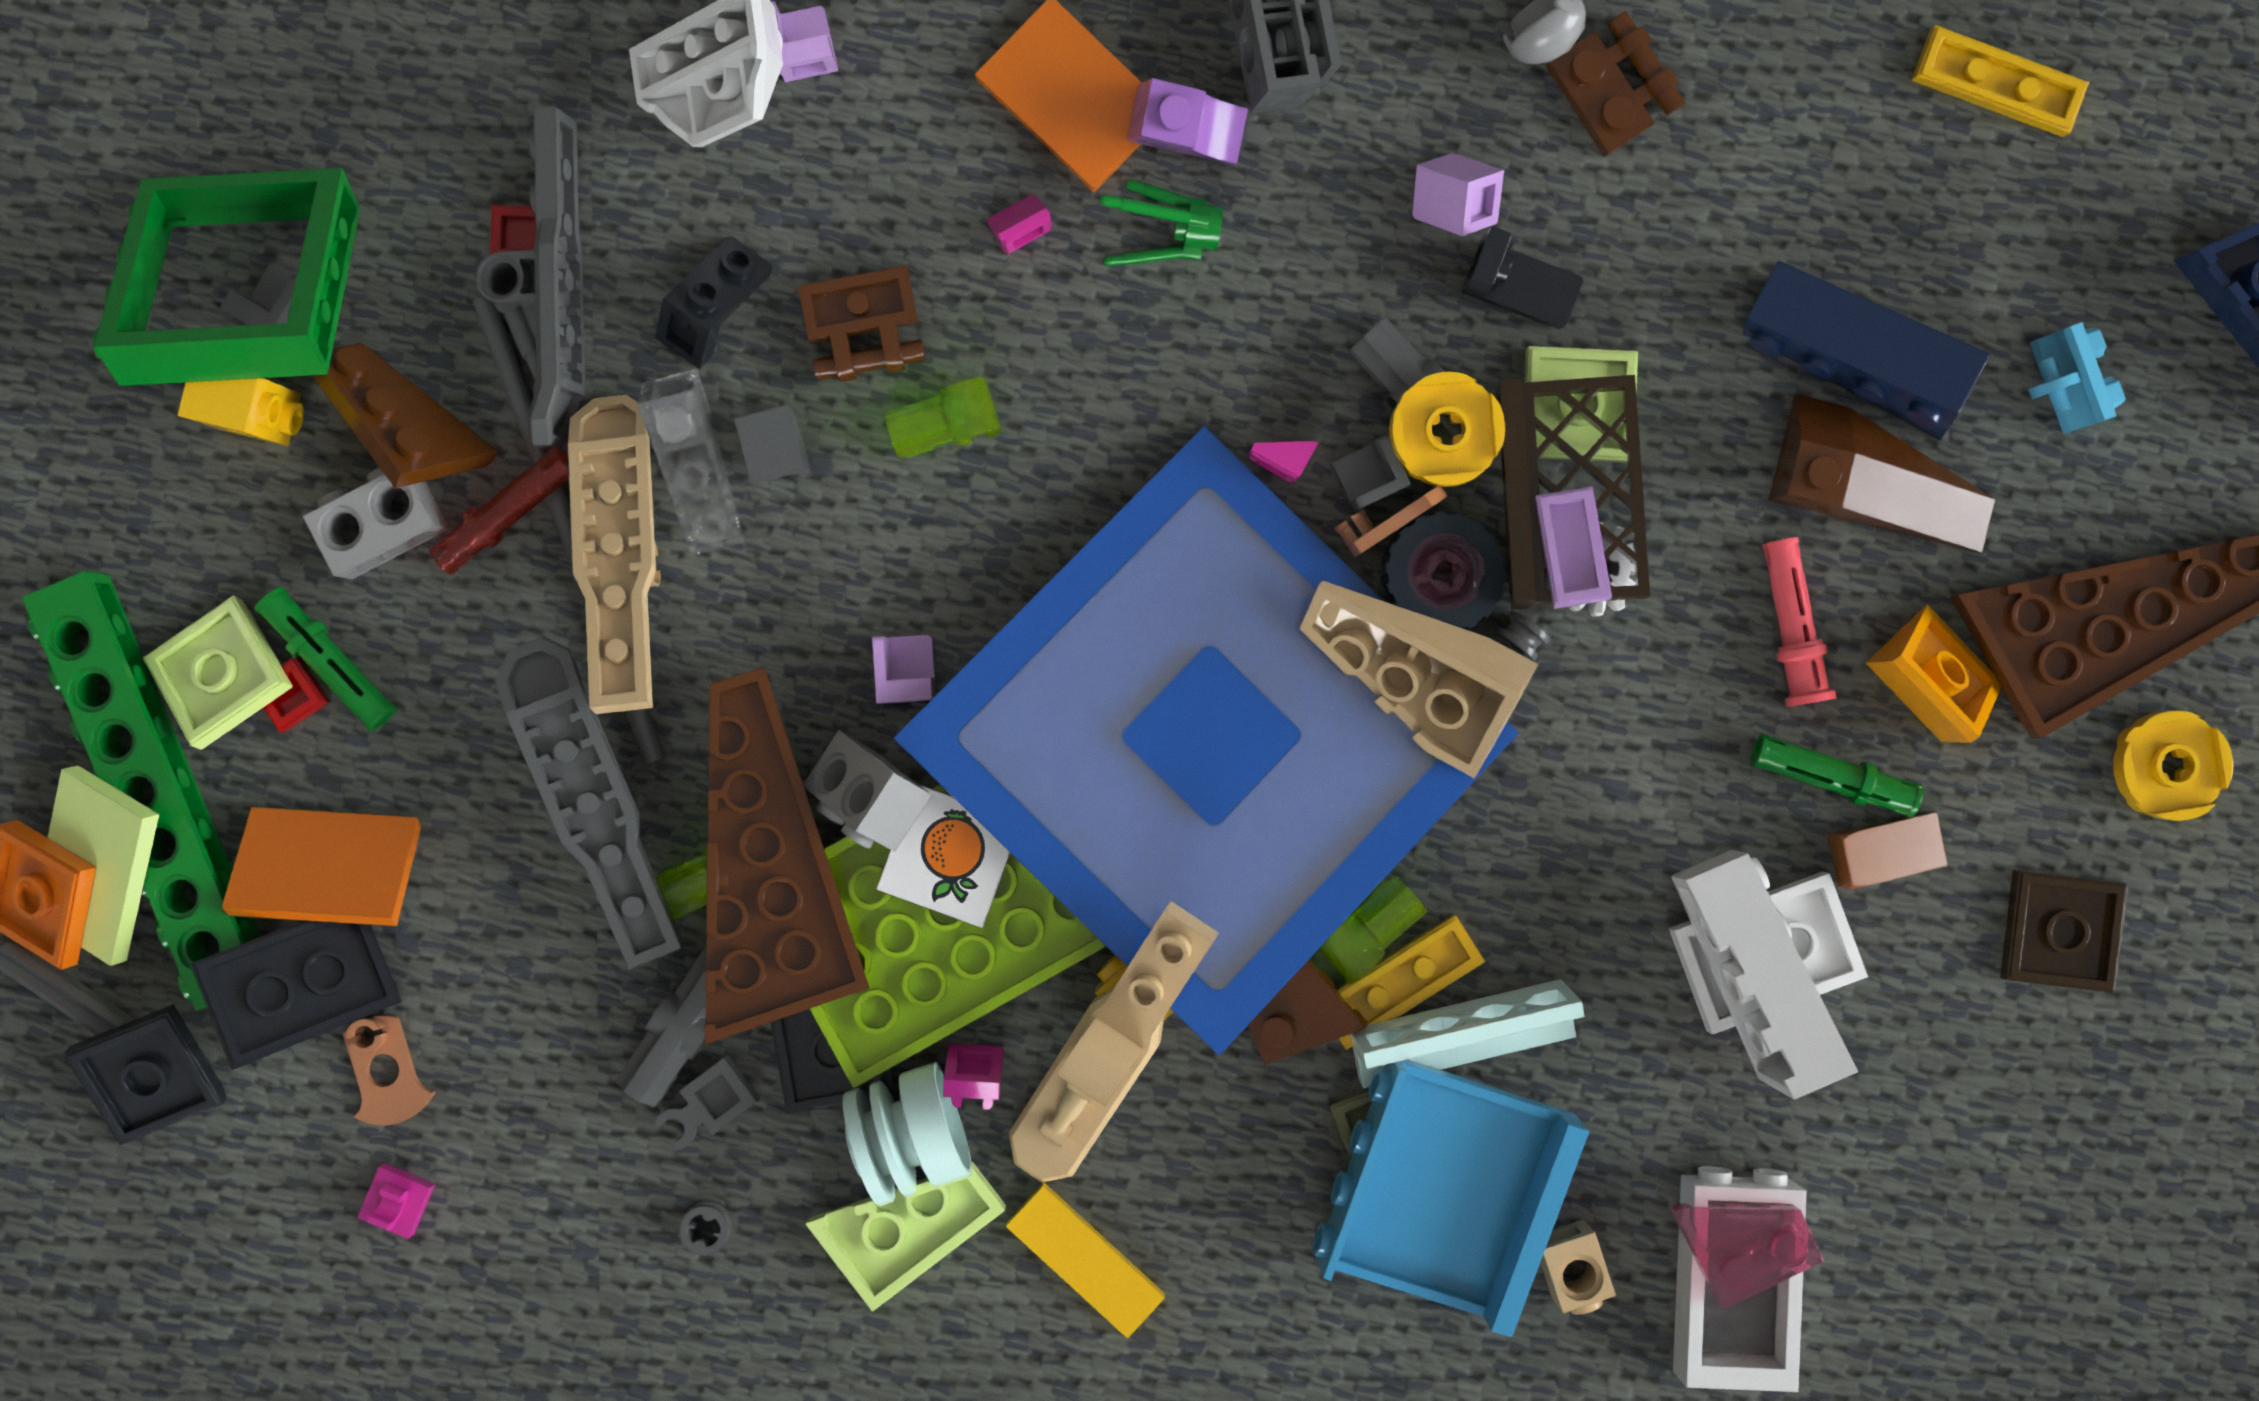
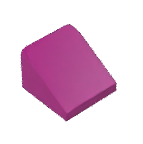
M1033 194L987 219V223L1003 252L1008 254L1048 233L1052 227L1051 215L1048 209Z
M1319 442L1254 443L1247 457H1249V461L1292 484L1299 479Z

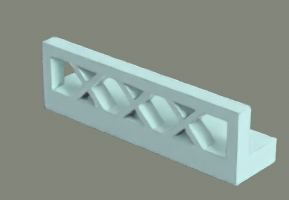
M1559 979L1370 1024L1365 1029L1350 1034L1358 1079L1363 1088H1367L1370 1086L1377 1068L1384 1069L1386 1064L1408 1059L1442 1070L1575 1038L1574 1019L1585 1016L1582 1001Z

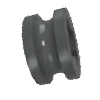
M1512 610L1506 616L1509 620L1508 625L1504 628L1498 627L1494 634L1516 653L1535 662L1538 658L1536 653L1537 647L1539 645L1546 646L1551 639L1535 623Z
M703 1201L695 1204L684 1215L680 1223L679 1235L682 1244L688 1251L696 1255L707 1256L716 1253L725 1245L732 1233L733 1221L731 1214L723 1205L715 1201ZM702 1215L706 1221L716 1219L720 1227L716 1229L713 1235L718 1237V1239L710 1241L706 1234L697 1237L693 1229L699 1221L694 1219V1217Z

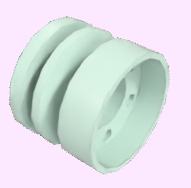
M937 1062L900 1074L899 1101L895 1102L886 1085L880 1080L873 1082L869 1087L870 1101L865 1092L859 1087L846 1091L843 1095L845 1135L849 1153L867 1192L878 1206L893 1202L895 1198V1184L905 1197L915 1194V1167L921 1166L926 1177L935 1187L971 1176V1156L958 1109L951 1102V1097H943L944 1073Z

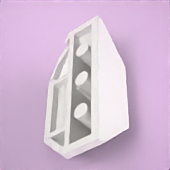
M717 0L630 48L629 54L637 104L646 112L654 113L667 128L692 147L706 146L762 120L783 66L781 53L782 37L778 30L775 6L770 0Z

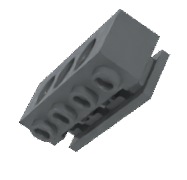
M1228 0L1250 113L1302 107L1318 88L1323 87L1342 65L1329 0Z

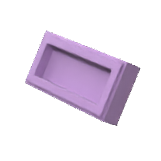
M1593 486L1536 495L1535 505L1553 609L1610 600L1612 594Z

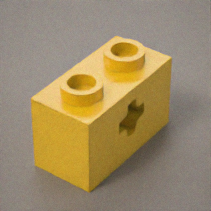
M264 378L186 382L177 416L223 431L289 446L291 435H296L303 424L304 407L299 403L302 393Z

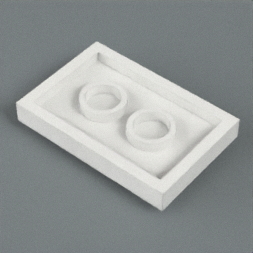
M1820 872L1768 891L1776 909L1783 914L1790 927L1792 941L1819 995L1868 977L1830 873ZM1691 921L1669 928L1706 1031L1716 1034L1735 1027V1023Z

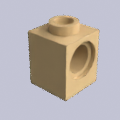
M1584 1220L1553 1229L1540 1262L1552 1300L1563 1314L1571 1312L1572 1314L1579 1315L1599 1309L1603 1305V1300L1615 1297L1616 1294L1595 1231ZM1575 1260L1586 1261L1585 1272L1579 1279L1575 1281L1563 1280V1272L1569 1263Z

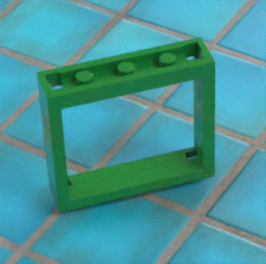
M343 168L141 179L135 202L129 207V223L124 241L117 248V265L111 285H108L105 290V308L99 328L95 329L92 338L93 349L97 359H102L119 386L328 375L360 216L359 203ZM309 219L286 323L145 331L173 227Z

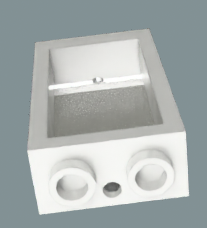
M1702 1166L1698 1168V1175H1681L1673 1372L1687 1388L1798 1392L1807 1190L1791 1179H1788L1787 1172L1776 1169H1754L1752 1178L1732 1177L1733 1171L1723 1167Z

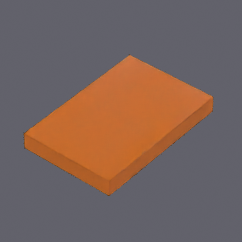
M1046 0L975 74L976 80L1093 193L1141 145L1127 141L1137 88L1142 82L1057 0Z
M251 807L222 909L228 916L397 926L421 832V824L417 817Z

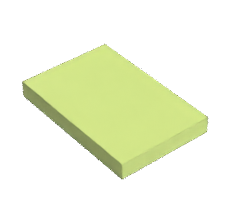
M74 766L61 769L47 838L96 866L81 948L106 964L113 966L127 961L159 814L82 767Z

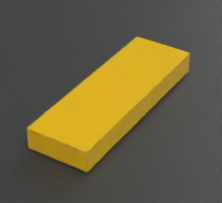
M1938 25L1930 29L1911 81L2063 138L2072 131L2089 82Z
M1452 914L1345 982L1336 990L1352 1009L1356 1008L1369 1022L1368 1025L1398 1018L1480 966L1485 960L1457 916ZM1350 1034L1339 1038L1346 1050L1352 1047Z
M1044 1182L1006 1223V1227L1127 1339L1165 1299V1293Z

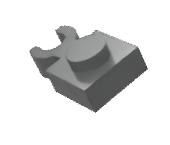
M727 1054L679 1091L688 1103L686 1106L680 1104L669 1106L657 1116L654 1124L658 1128L670 1119L679 1120L683 1124V1136H680L671 1145L674 1151H678L688 1146L695 1139L700 1124L703 1123L710 1134L714 1135L757 1103L760 1097Z

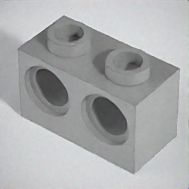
M379 467L366 476L368 483L351 492L347 488L333 491L317 501L319 508L304 515L303 518L333 576L354 579L450 529L425 481L395 489ZM405 491L409 498V508L404 516L395 519L391 511L392 501L397 494ZM355 517L359 524V534L352 543L347 545L342 536L343 526L350 518Z
M838 730L803 784L804 788L819 800L815 809L835 823L844 825L841 831L846 836L868 849L871 848L874 842H877L894 852L932 796L930 792L880 753Z

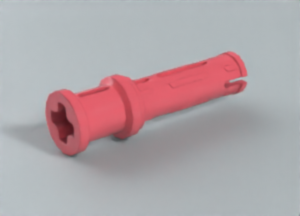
M1798 537L1762 544L1783 645L1778 647L1779 653H1776L1778 662L1784 663L1790 694L1785 699L1786 707L1837 698L1836 690L1829 688L1823 655L1828 653L1827 644H1823V639L1817 640Z

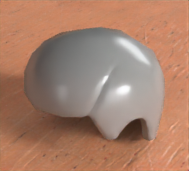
M1533 0L1511 21L1515 40L1510 39L1506 33L1503 35L1504 43L1512 57L1521 63L1534 65L1551 62L1570 51L1585 29V5L1582 0Z

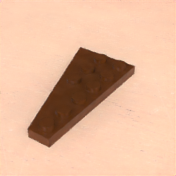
M2259 534L1952 595L1950 598L2030 738L2041 739L2259 614Z
M765 667L710 684L705 1045L869 989Z

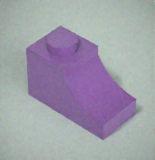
M1151 78L1138 85L1127 141L1234 165L1238 161L1248 108L1208 96L1206 91Z

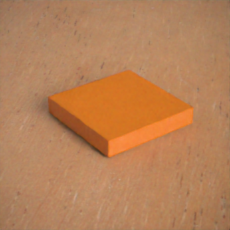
M18 820L1 823L0 933L60 970L78 965L96 866Z

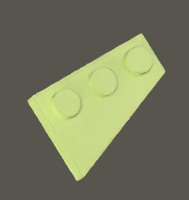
M971 1162V1176L938 1187L933 1186L928 1178L916 1181V1192L912 1196L905 1197L898 1188H895V1198L891 1203L878 1206L869 1197L808 1218L805 1223L872 1312L1005 1211L1006 1204L974 1162Z

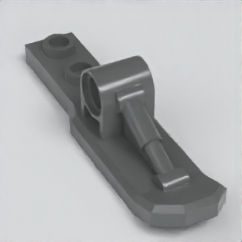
M556 106L534 107V127H531L528 133L529 150L535 160V182L531 183L529 189L530 205L536 215L534 250L490 254L481 261L477 268L475 279L477 288L482 296L494 302L496 309L504 314L523 359L527 360L535 379L533 386L534 397L527 417L529 439L533 446L545 450L562 449L568 441L570 417L583 407L586 397L582 246L579 234L577 122ZM517 272V284L510 293L506 294V281L512 274Z
M541 637L508 650L494 680L505 715L562 845L584 866L628 969L681 949L685 943L639 838V812L636 807V795L634 791H629L624 779L628 775L624 767L617 762L597 714L589 708V695L582 681L572 649L546 637Z

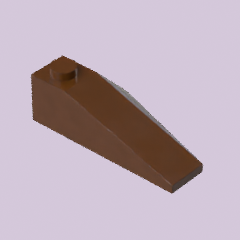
M1795 394L1768 501L1982 553L1995 499L1852 408Z

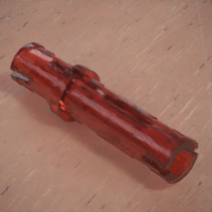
M558 446L551 447L549 452L483 506L476 509L471 507L462 516L463 522L439 542L429 547L428 550L431 557L435 558L439 554L442 555L434 561L436 565L447 574L454 575L485 547L494 548L503 540L502 534L569 480L568 454Z

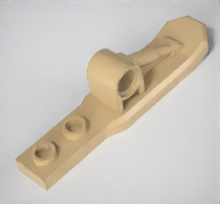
M628 395L593 398L570 417L568 458L573 575L585 598L589 708L595 714L653 708L647 593L650 587L659 586L661 574L660 571H656L655 556H658V549L654 539L650 458L651 414L647 408Z
M1170 901L1118 983L1096 997L1090 1004L1033 1096L1010 1129L1009 1138L1015 1165L1041 1183L1074 1175L1161 1043L1164 1016L1213 944L1219 932Z

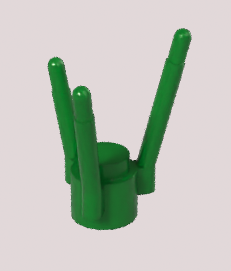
M1133 179L1126 181L1127 189L1176 206L1177 209L1110 195H1101L1099 198V203L1106 207L1175 221L1173 240L1183 241V246L1108 255L1103 259L1105 266L1131 265L1181 258L1200 261L1202 249L1217 251L1223 207L1208 205V200L1188 198Z

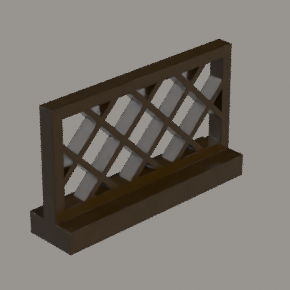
M1635 375L1523 383L1522 378L1500 379L1497 397L1505 421L1501 462L1510 608L1527 609L1533 608L1534 605L1552 604L1551 593L1546 591V564L1535 496L1540 495L1539 484L1550 493L1562 491L1581 469L1585 470L1607 489L1596 501L1597 511L1612 494L1631 509L1632 522L1618 537L1599 522L1601 536L1611 544L1604 552L1605 559L1607 560L1617 549L1635 564L1636 585L1613 587L1610 584L1612 598L1607 601L1649 598L1650 583ZM1623 391L1624 412L1611 427L1586 408L1598 392ZM1587 393L1580 402L1571 395ZM1556 395L1573 410L1552 431L1535 417L1534 397ZM1578 414L1603 434L1584 456L1559 437ZM1624 422L1626 440L1616 433ZM1536 430L1546 438L1538 448ZM1608 440L1627 454L1628 467L1614 482L1589 462ZM1552 443L1576 463L1557 486L1538 471V458ZM1628 476L1630 496L1619 487ZM1631 532L1633 535L1634 551L1623 543Z

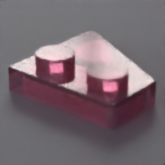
M1677 1203L1670 1207L1716 1303L1723 1310L1825 1261L1801 1210L1792 1204H1766L1763 1207H1748L1745 1204H1722V1207H1692L1688 1203Z

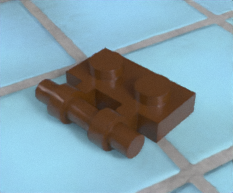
M1626 11L1616 16L1607 24L1618 41L1615 45L1606 49L1594 31L1574 44L1570 51L1548 62L1546 65L1549 73L1604 157L1610 155L1654 125L1655 122L1644 107L1654 99H1656L1666 116L1673 114L1686 104L1675 87L1679 81L1671 68L1664 70L1648 45L1652 39L1643 26L1636 27ZM1628 58L1645 82L1644 85L1636 90L1632 89L1617 66Z
M907 265L798 286L808 341L811 344L831 341L833 356L813 359L817 381L836 377L839 378L840 382L857 379V373L887 368L888 372L892 373L905 370V364L926 360L922 339L900 343L899 327L919 324ZM880 331L881 347L852 352L849 337Z

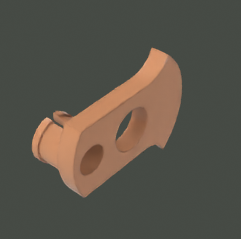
M1437 486L1377 527L1373 526L1366 515V511L1362 509L1351 516V519L1363 535L1358 538L1347 520L1335 527L1334 530L1340 535L1355 558L1445 499L1448 495L1442 487Z
M379 1014L359 1019L348 1027L343 1033V1037L362 1098L360 1109L354 1118L373 1125H392L408 1120L419 1113L430 1102L436 1091L423 1086L416 1075L399 1016ZM366 1026L373 1031L382 1029V1033L375 1036L373 1043L369 1042L364 1036ZM386 1054L396 1060L399 1066V1074L393 1084L382 1085L373 1080L370 1074V1064L375 1056Z

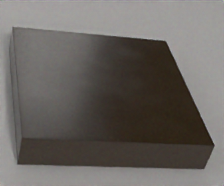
M2013 870L2000 978L2010 981L2115 993L2128 884Z

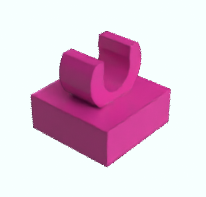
M949 1043L943 1079V1097H951V1102L955 1108H961L963 1098L983 1099V1109L989 1110L993 1105V1101L999 1100L1004 1047Z
M384 1163L377 1169L357 1218L409 1239L415 1234L435 1184Z

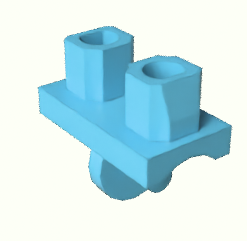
M2081 322L2030 342L2044 384L2028 389L2031 399L2046 394L2049 395L2063 434L2117 416L2115 408L2124 403L2126 398L2118 380H2115L2112 376L2105 379L2102 377L2096 358L2104 356L2107 346L2100 329H2085Z

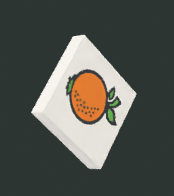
M922 786L932 796L895 852L893 850L890 851L877 890L982 928L1010 852L952 796Z

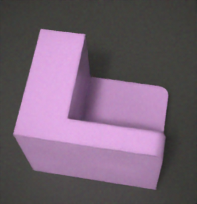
M771 1L775 6L778 30L782 37L781 53L783 66L780 73L784 81L789 82L838 71L825 9L822 6H816L781 14L776 2Z
M1454 153L1417 164L1413 217L1460 236H1465L1497 224L1504 170Z
M929 635L872 637L876 704L931 701L936 696L932 637Z

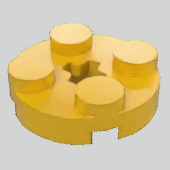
M1439 372L1422 378L1400 396L1391 415L1389 437L1393 450L1408 476L1419 479L1428 485L1452 487L1475 479L1491 465L1493 459L1498 455L1503 446L1505 421L1502 408L1492 393L1488 394L1483 386L1477 384V380L1459 372ZM1440 415H1449L1451 424H1460L1461 434L1452 437V445L1442 444L1441 437L1434 436L1432 433V426L1439 424Z
M2157 711L2144 715L2130 727L2125 728L2117 738V748L2113 757V773L2120 793L2133 810L2156 819L2184 821L2195 819L2208 813L2216 805L2211 803L2218 797L2221 789L2228 788L2233 775V756L2225 736L2216 727H2210L2204 720L2198 718L2201 716L2192 712ZM2168 752H2171L2172 757L2182 758L2183 768L2175 771V780L2172 781L2169 779L2168 774L2163 773L2162 761L2165 760Z

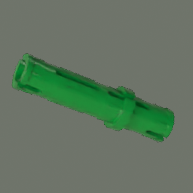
M282 586L266 594L254 607L255 611L262 615L288 643L285 650L293 658L301 657L326 683L330 690L366 725L369 732L380 728L398 711L397 707L382 695L362 671L327 636L329 629L320 620L314 622L287 594ZM291 623H294L322 653L319 654ZM331 666H335L363 696H358Z
M1764 733L1758 736L1750 759L1751 767L1774 772L1806 784L1847 796L1849 803L1858 806H1864L1866 803L1903 814L1909 818H1912L1917 813L1923 799L1924 789H1922L1923 785L1920 783H1913L1879 772L1876 765L1868 762H1861L1857 765L1818 751L1781 741Z

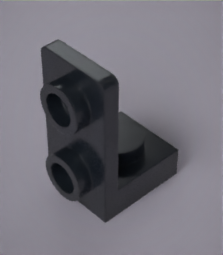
M1491 226L1479 242L1461 292L1557 329L1564 328L1570 318L1583 283V278L1580 275L1508 249L1513 234Z
M727 237L663 298L655 338L700 370L714 353L721 324L770 276L772 265L734 237Z

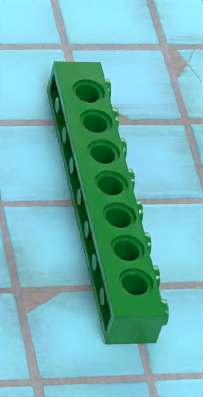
M83 571L23 596L22 599L28 611L26 624L31 635L41 643L50 664L47 668L48 677L53 687L65 699L71 714L69 718L71 732L76 740L86 749L93 766L91 774L159 814L142 895L149 899L158 920L155 925L157 936L161 944L171 951L179 970L177 982L180 991L187 1000L192 1002L195 1011L205 1009L206 1005L189 964L211 956L205 947V939L208 933L213 934L218 940L219 952L257 939L261 935L253 917L228 916L222 909L233 870L151 673L143 660V654L109 574ZM85 627L89 634V642L87 647L81 651L77 639L80 630ZM104 678L109 681L111 687L110 696L105 703L99 695V685ZM125 729L132 736V747L127 754L120 745V737ZM146 779L150 781L154 788V797L150 805L143 800L141 794L142 785ZM167 830L172 833L176 841V848L172 856L168 855L163 848V836ZM188 881L197 890L198 897L194 907L190 906L184 897V888Z

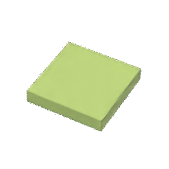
M1528 346L1525 354L1524 383L1635 375L1637 391L1638 351ZM1623 391L1598 392L1586 408L1611 427L1624 412ZM1587 393L1571 395L1580 402ZM1556 395L1534 397L1535 417L1552 431L1573 410ZM1578 414L1559 437L1584 456L1603 434ZM1624 422L1616 433L1626 440ZM1536 430L1538 448L1546 438ZM1608 440L1590 461L1627 462V454ZM1553 443L1539 457L1542 459L1572 460Z
M234 595L143 657L146 666L190 746L200 750L293 687L252 613L243 600Z

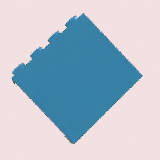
M1407 1059L1386 1064L1384 1069L1377 1068L1369 1086L1368 1099L1372 1103L1365 1121L1361 1119L1357 1121L1351 1135L1349 1149L1353 1155L1347 1172L1340 1171L1333 1184L1331 1203L1334 1204L1328 1224L1320 1223L1314 1236L1312 1254L1316 1256L1323 1279L1331 1281L1335 1270L1482 1316L1492 1332L1512 1338L1590 1131L1574 1113Z

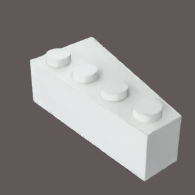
M1729 850L1672 875V880L1758 1079L1795 1100L1857 1073L1858 1070L1792 941L1790 927L1783 914L1776 909L1767 891L1770 887L1769 879L1759 860L1755 857L1750 858L1748 853Z

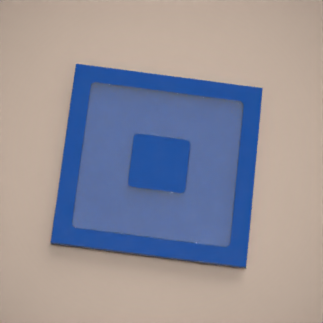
M1204 426L893 739L1127 967L1170 901L1219 932L1170 1009L1220 1056L1519 732L1507 721L1475 778L1425 752L1412 739L1415 732L1393 711L1387 715L1374 702L1378 696L1356 675H1346L1299 629L1318 585L1322 581L1381 601L1384 600Z

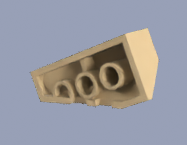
M1322 581L1318 585L1299 628L1346 675H1356L1377 696L1374 702L1387 715L1393 711L1415 733L1412 739L1425 752L1473 778L1478 774L1538 666L1537 663L1486 636L1326 581Z

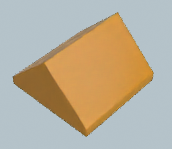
M1928 604L1866 662L1873 672L1940 742L1971 743L1978 739L2002 687L1994 673Z

